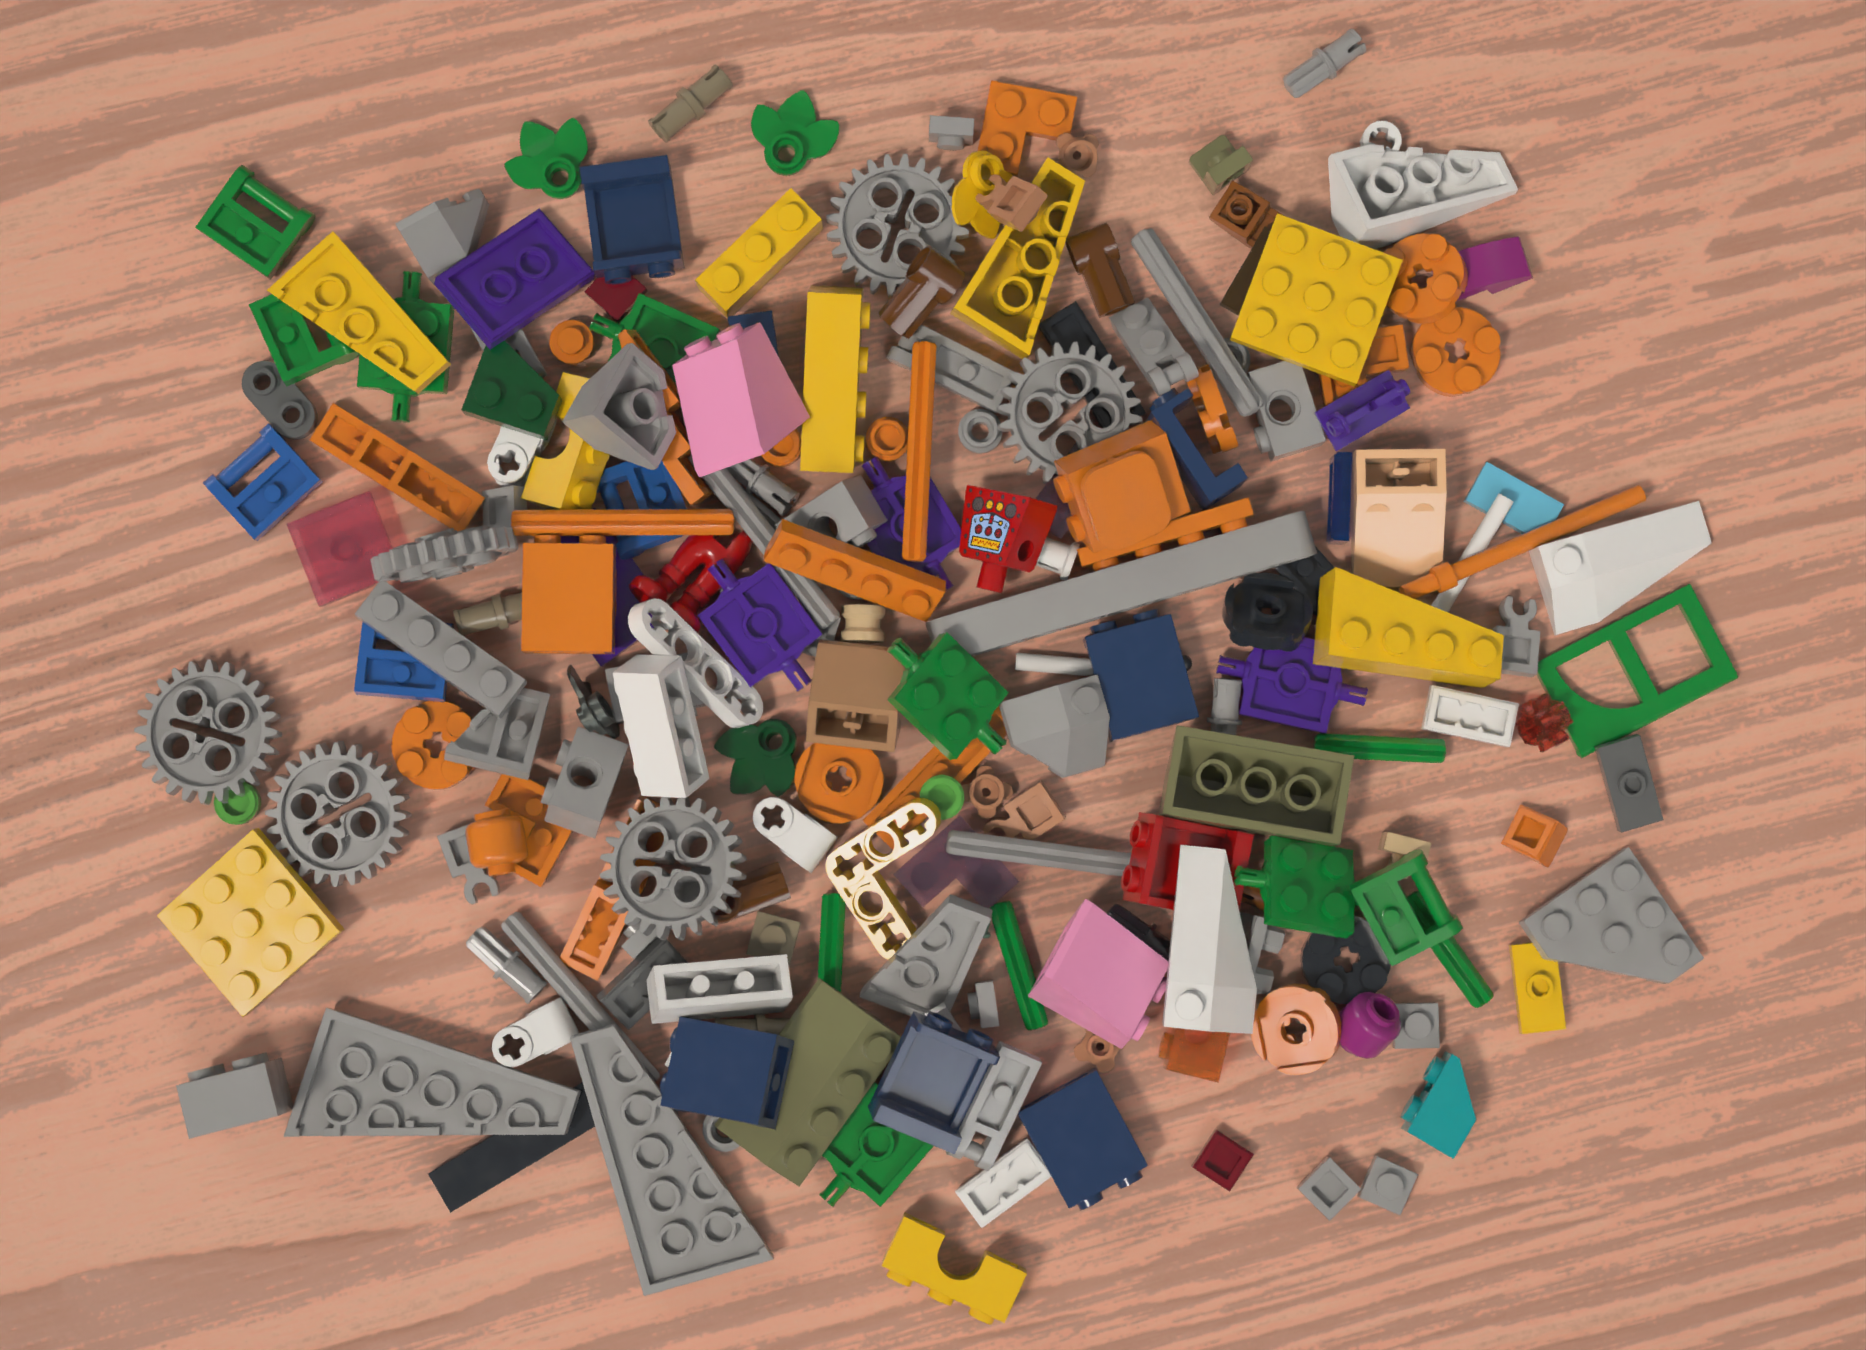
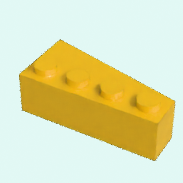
M1049 157L1044 161L1031 182L1048 195L1040 206L1037 216L1027 224L1022 232L1004 225L950 312L957 319L1021 359L1027 358L1031 353L1038 325L1042 318L1063 247L1085 184V180Z
M811 285L808 290L803 404L810 418L802 423L800 471L854 473L855 462H863L865 436L856 435L857 418H865L867 391H859V373L867 374L869 347H861L862 329L870 328L871 302H863L864 288Z
M1337 567L1320 577L1313 664L1484 688L1501 679L1504 635Z

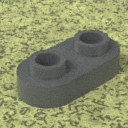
M258 361L251 364L245 370L242 377L244 394L278 433L288 439L299 440L309 436L314 431L318 421L315 406L295 383L286 387L274 363ZM268 375L271 379L270 386L265 390H258L256 385L258 378ZM291 408H297L300 412V417L295 423H287L285 418L287 411Z

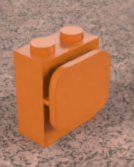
M1152 420L1054 461L1059 475L1053 479L1054 486L1061 501L1068 503L1072 515L1066 518L1070 533L1076 542L1082 541L1093 553L1104 548L1109 550L1124 549L1159 534L1167 527L1170 520L1191 512L1167 434Z
M535 535L534 543H523L521 651L525 654H615V618L617 611L615 545L606 544L605 536L596 535L579 536V543H561V536Z

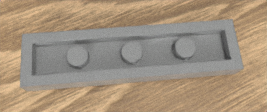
M385 581L378 582L355 613L359 620L500 719L527 684L526 680Z

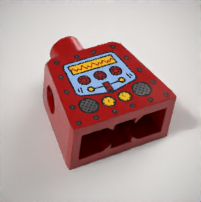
M967 485L959 553L962 557L982 562L976 587L1002 594L1008 568L1028 573L1033 571L1058 506L1031 497Z

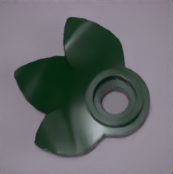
M769 719L758 727L747 725L740 728H730L714 745V748L719 753L735 760L730 776V791L735 795L752 794L761 790L766 785L772 794L780 797L790 788L794 781L796 768L792 754L797 746V736L794 729L783 720ZM781 735L783 739L782 745L777 749H770L769 740L771 737Z

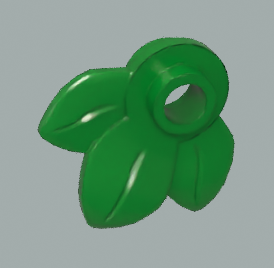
M800 90L787 98L777 112L770 107L758 104L752 115V133L755 139L765 147V161L774 173L782 176L795 175L805 167L807 160L826 156L833 148L839 135V123L837 121H816L813 104L804 90ZM783 148H791L795 152V156L791 161L785 162L779 159V151Z
M570 118L555 134L543 125L525 121L520 133L522 156L512 158L504 164L509 177L519 187L524 189H542L546 195L554 199H567L573 196L581 186L579 166L588 152V141L581 124L575 118ZM558 171L568 173V180L563 185L553 183V176Z

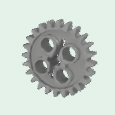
M885 154L884 167L878 168L869 159L867 160L868 173L866 175H863L855 168L851 170L855 181L853 186L842 181L839 183V188L845 195V198L831 197V205L839 210V213L827 215L826 220L827 223L837 226L838 229L827 233V239L831 242L841 243L832 251L833 258H847L841 266L843 274L856 269L857 273L854 279L856 286L869 279L871 281V294L874 295L880 286L884 285L887 286L888 298H891L896 291V287H899L906 279V272L910 265L905 264L898 257V252L906 245H915L921 250L930 245L957 266L950 256L951 254L964 255L965 248L956 242V239L969 238V230L957 226L954 220L952 196L949 195V192L953 189L955 181L949 179L940 183L938 180L941 175V167H936L928 174L925 172L924 158H921L914 168L909 166L907 154H903L899 165H893L889 154ZM880 189H891L896 193L898 199L891 207L883 208L876 205L873 201L874 194ZM912 190L915 195L905 215V227L908 231L902 229L899 231L891 257L888 262L884 263L881 261V257L891 237V225L888 222L895 223L897 221L907 191ZM924 204L932 205L937 209L939 216L932 223H921L914 216L916 208ZM873 229L879 232L882 237L880 244L871 249L860 246L857 242V237L863 230Z
M1077 342L1071 344L1066 354L1063 353L1060 344L1055 343L1052 346L1051 357H1048L1045 351L1039 348L1035 352L1036 364L1025 357L1021 360L1020 365L1025 373L1024 375L1015 371H1011L1008 375V378L1016 387H1003L1000 391V394L1010 400V403L997 407L996 412L1008 416V420L999 424L997 428L998 431L1011 432L1012 436L1003 444L1004 448L1017 446L1020 450L1014 457L1013 462L1018 463L1026 458L1030 461L1027 475L1030 476L1040 468L1044 470L1043 483L1045 484L1054 474L1058 475L1054 461L1065 457L1056 448V439L1060 435H1068L1074 438L1079 451L1129 430V426L1139 424L1142 421V417L1130 413V409L1139 405L1141 400L1138 398H1128L1126 394L1132 389L1135 382H1120L1119 377L1125 370L1124 366L1118 367L1113 371L1108 368L1112 355L1107 354L1099 362L1094 359L1095 346L1093 345L1085 355H1080ZM1065 373L1077 375L1082 382L1081 392L1069 394L1064 391L1060 384L1061 375ZM1093 388L1099 390V395L1083 407L1074 419L1077 424L1069 420L1047 440H1039V434L1053 424L1064 412L1061 405L1068 410ZM1038 401L1047 407L1049 418L1046 422L1037 423L1029 418L1026 408L1030 402ZM1098 406L1105 408L1111 416L1110 426L1099 428L1093 425L1089 417L1091 408Z
M479 526L458 532L451 528L416 538L415 542L394 547L389 552L380 553L370 560L374 578L377 582H387L396 579V581L400 580L401 583H407L430 577L440 580L473 570L475 566L488 564L496 561L498 557L510 555L509 553L516 552L519 548L512 527L495 529V527Z
M207 659L204 672H202L199 665L191 661L188 664V675L173 668V683L170 684L161 679L157 680V684L162 691L159 696L146 693L145 697L153 706L151 710H138L137 713L147 719V725L134 728V732L146 736L147 741L137 745L136 751L150 753V757L141 765L148 770L158 768L152 778L154 783L160 785L169 780L166 793L174 796L182 789V800L190 803L198 793L200 803L204 805H210L213 793H215L219 802L228 803V790L231 789L236 795L243 797L245 796L243 782L247 781L256 786L260 785L259 779L255 774L258 768L268 772L272 770L270 765L264 761L266 755H279V751L270 746L269 743L270 739L282 737V732L270 728V724L279 720L281 715L266 710L275 699L270 695L258 696L265 686L262 682L256 680L247 685L251 676L250 672L242 669L234 676L235 667L229 662H225L219 672L217 663L211 659ZM200 694L203 700L202 708L196 715L189 716L186 712V703L193 695ZM242 706L245 712L242 724L238 727L230 728L227 721L229 712L235 707ZM180 719L201 727H212L220 732L244 738L245 744L238 746L213 737H204L189 730L172 726V720ZM186 736L189 741V750L182 758L176 759L172 752L173 744L180 737ZM228 748L232 756L231 762L226 769L217 771L214 765V758L220 750Z
M344 741L334 742L331 752L327 744L322 743L316 745V756L309 749L299 752L302 764L295 760L285 763L287 770L291 774L290 776L280 774L274 777V780L282 787V790L268 792L267 794L270 799L278 802L276 808L265 811V815L277 818V824L267 829V833L281 835L282 839L275 847L277 850L285 848L289 850L290 853L286 857L289 864L297 861L301 863L298 873L300 877L306 876L314 870L315 884L325 882L330 874L333 887L343 885L345 875L349 883L355 885L361 882V872L368 879L377 876L375 864L382 868L389 867L392 864L386 852L397 854L402 851V847L394 839L395 837L409 835V831L400 826L399 821L412 817V813L400 810L399 804L405 802L410 797L409 794H396L395 788L403 781L402 777L389 780L386 776L391 770V762L380 766L375 765L378 758L377 751L369 752L363 758L362 744L352 745L347 753ZM343 772L348 773L354 780L355 785L351 795L343 793L339 787V777ZM306 793L315 799L317 805L313 816L307 815L302 810L301 799ZM366 793L371 794L372 799L369 802L343 814L340 820L328 823L310 835L305 833L307 826L335 813L338 807L351 804ZM364 811L372 814L375 818L376 829L373 834H368L361 828L360 817ZM325 833H330L337 839L338 850L335 855L327 853L323 848L322 840Z
M661 797L660 807H656L649 799H644L645 813L640 814L634 809L629 808L628 812L632 822L627 825L616 821L615 825L622 834L619 838L606 837L605 839L614 847L613 853H606L600 856V859L611 865V869L600 873V878L613 882V885L608 887L603 893L610 899L619 898L613 905L612 910L617 914L628 911L624 923L634 927L641 921L639 932L646 936H649L655 927L657 937L664 941L668 938L671 929L675 937L681 941L685 940L686 927H690L695 934L700 936L702 935V921L706 920L715 927L719 925L715 915L718 909L729 914L731 913L730 906L725 902L727 896H741V893L732 887L733 881L746 879V875L735 869V865L743 863L747 858L742 853L733 852V849L738 847L743 841L737 835L727 836L733 829L734 824L728 819L718 823L722 812L715 806L705 813L706 802L701 798H698L691 808L689 797L678 798L676 805L673 804L670 797ZM656 832H662L664 835L663 845L659 850L648 853L646 849L648 838ZM705 837L707 839L706 851L697 858H691L689 851L691 844L694 840ZM638 859L673 865L675 860L690 868L710 867L711 873L709 875H702L691 871L674 869L669 874L656 866L637 867L635 862ZM649 876H655L657 881L655 891L647 897H641L639 893L641 882ZM698 881L700 884L699 896L694 901L685 903L682 898L685 886L691 882Z

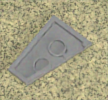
M950 894L862 987L860 997L909 1016L912 1015L913 1011L923 1015L942 1002L951 1011L989 925L992 910Z

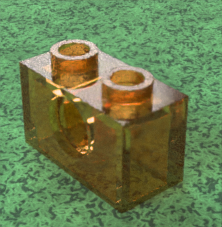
M1172 1028L1171 1033L1163 1032L1158 1058L1165 1059L1163 1068L1166 1070L1219 1083L1230 1033L1208 1031V1035L1203 1041L1192 1043L1186 1038L1185 1029Z

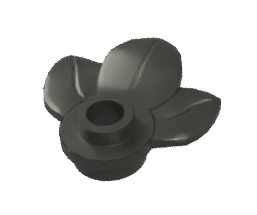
M570 664L567 668V676L578 696L580 707L576 709L579 720L589 732L596 730L601 735L607 733L610 737L616 739L620 735V728L610 705L598 691L592 694L591 684L582 681L572 664Z

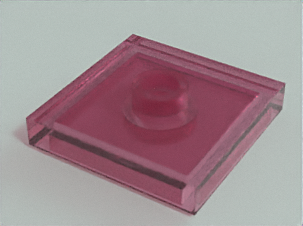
M370 491L287 523L288 530L319 607L326 606L378 584L374 578L370 559L378 556L380 553L389 552V550L393 549V546Z

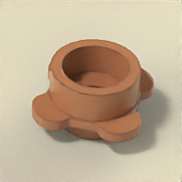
M1069 133L1059 135L1056 140V146L1059 148V156L1056 163L1075 175H1082L1086 178L1094 175L1097 170L1096 163L1098 159L1096 149L1099 146L1096 136L1089 133L1083 137H1072ZM1075 151L1080 152V157L1078 159L1073 158V153Z
M981 766L977 769V776L972 782L962 786L964 802H971L978 809V814L981 818L990 819L995 816L996 808L1000 803L1012 797L1013 789L1009 783H1002L994 775L992 767ZM984 788L990 789L991 793L987 797L982 795Z
M1085 1029L1086 1034L1082 1042L1074 1047L1075 1057L1079 1061L1087 1060L1095 1064L1102 1073L1112 1071L1115 1067L1114 1058L1121 1049ZM1098 1042H1102L1104 1044V1049L1102 1051H1098L1096 1049V1044Z

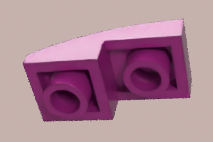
M1519 236L1492 241L1458 251L1467 267L1468 282L1465 292H1461L1457 301L1485 290L1494 294L1533 279Z

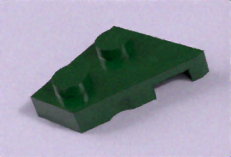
M504 340L491 350L485 346L461 410L467 416L547 441L561 406L562 398Z

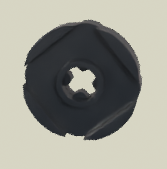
M1253 573L1245 576L1243 583L1235 587L1233 583L1228 588L1224 599L1222 617L1226 627L1230 630L1229 637L1231 641L1242 647L1252 646L1259 649L1282 650L1286 652L1296 650L1300 645L1301 639L1307 635L1313 616V604L1310 597L1305 591L1302 596L1300 592L1293 589L1294 582L1281 575ZM1262 608H1270L1271 613L1274 615L1262 613Z
M1354 916V933L1347 939L1310 933L1301 949V969L1307 983L1312 988L1324 990L1329 995L1331 1001L1339 1004H1348L1359 993H1376L1386 984L1387 976L1391 969V964L1367 920ZM1348 946L1349 952L1357 953L1358 962L1352 964V970L1349 972H1345L1343 966H1335L1334 957L1340 956V948Z

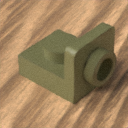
M1220 135L1189 159V164L1212 195H1215L1229 185L1232 180L1234 181L1246 173L1253 162V158L1244 146L1235 150L1224 135Z

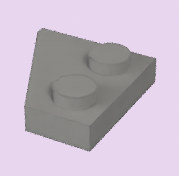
M523 688L501 719L487 709L481 710L470 721V726L455 742L451 741L447 745L444 760L528 780L550 694Z

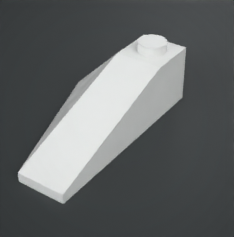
M1369 144L1333 153L1328 158L1331 218L1340 237L1372 249L1388 246L1408 236L1415 235L1507 198L1518 191L1500 152L1451 149L1448 154L1424 153L1423 148L1408 147L1406 151L1384 150V145Z
M1696 501L1554 541L1530 550V557L1554 635L1600 622L1712 542L1700 503Z
M1180 845L1162 1024L1164 1027L1252 1034L1257 987L1226 849Z

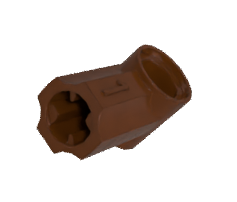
M1107 223L1066 238L1065 243L1077 274L1083 276L1099 318L1110 316L1134 305L1133 295L1118 261L1120 260L1119 249Z
M926 246L909 265L906 279L878 312L879 317L898 334L909 339L938 303H946L957 292L964 281L965 272L932 246Z
M778 862L746 873V879L733 881L732 887L737 889L741 896L733 897L735 905L730 914L716 915L719 924L729 923L736 918L791 899Z

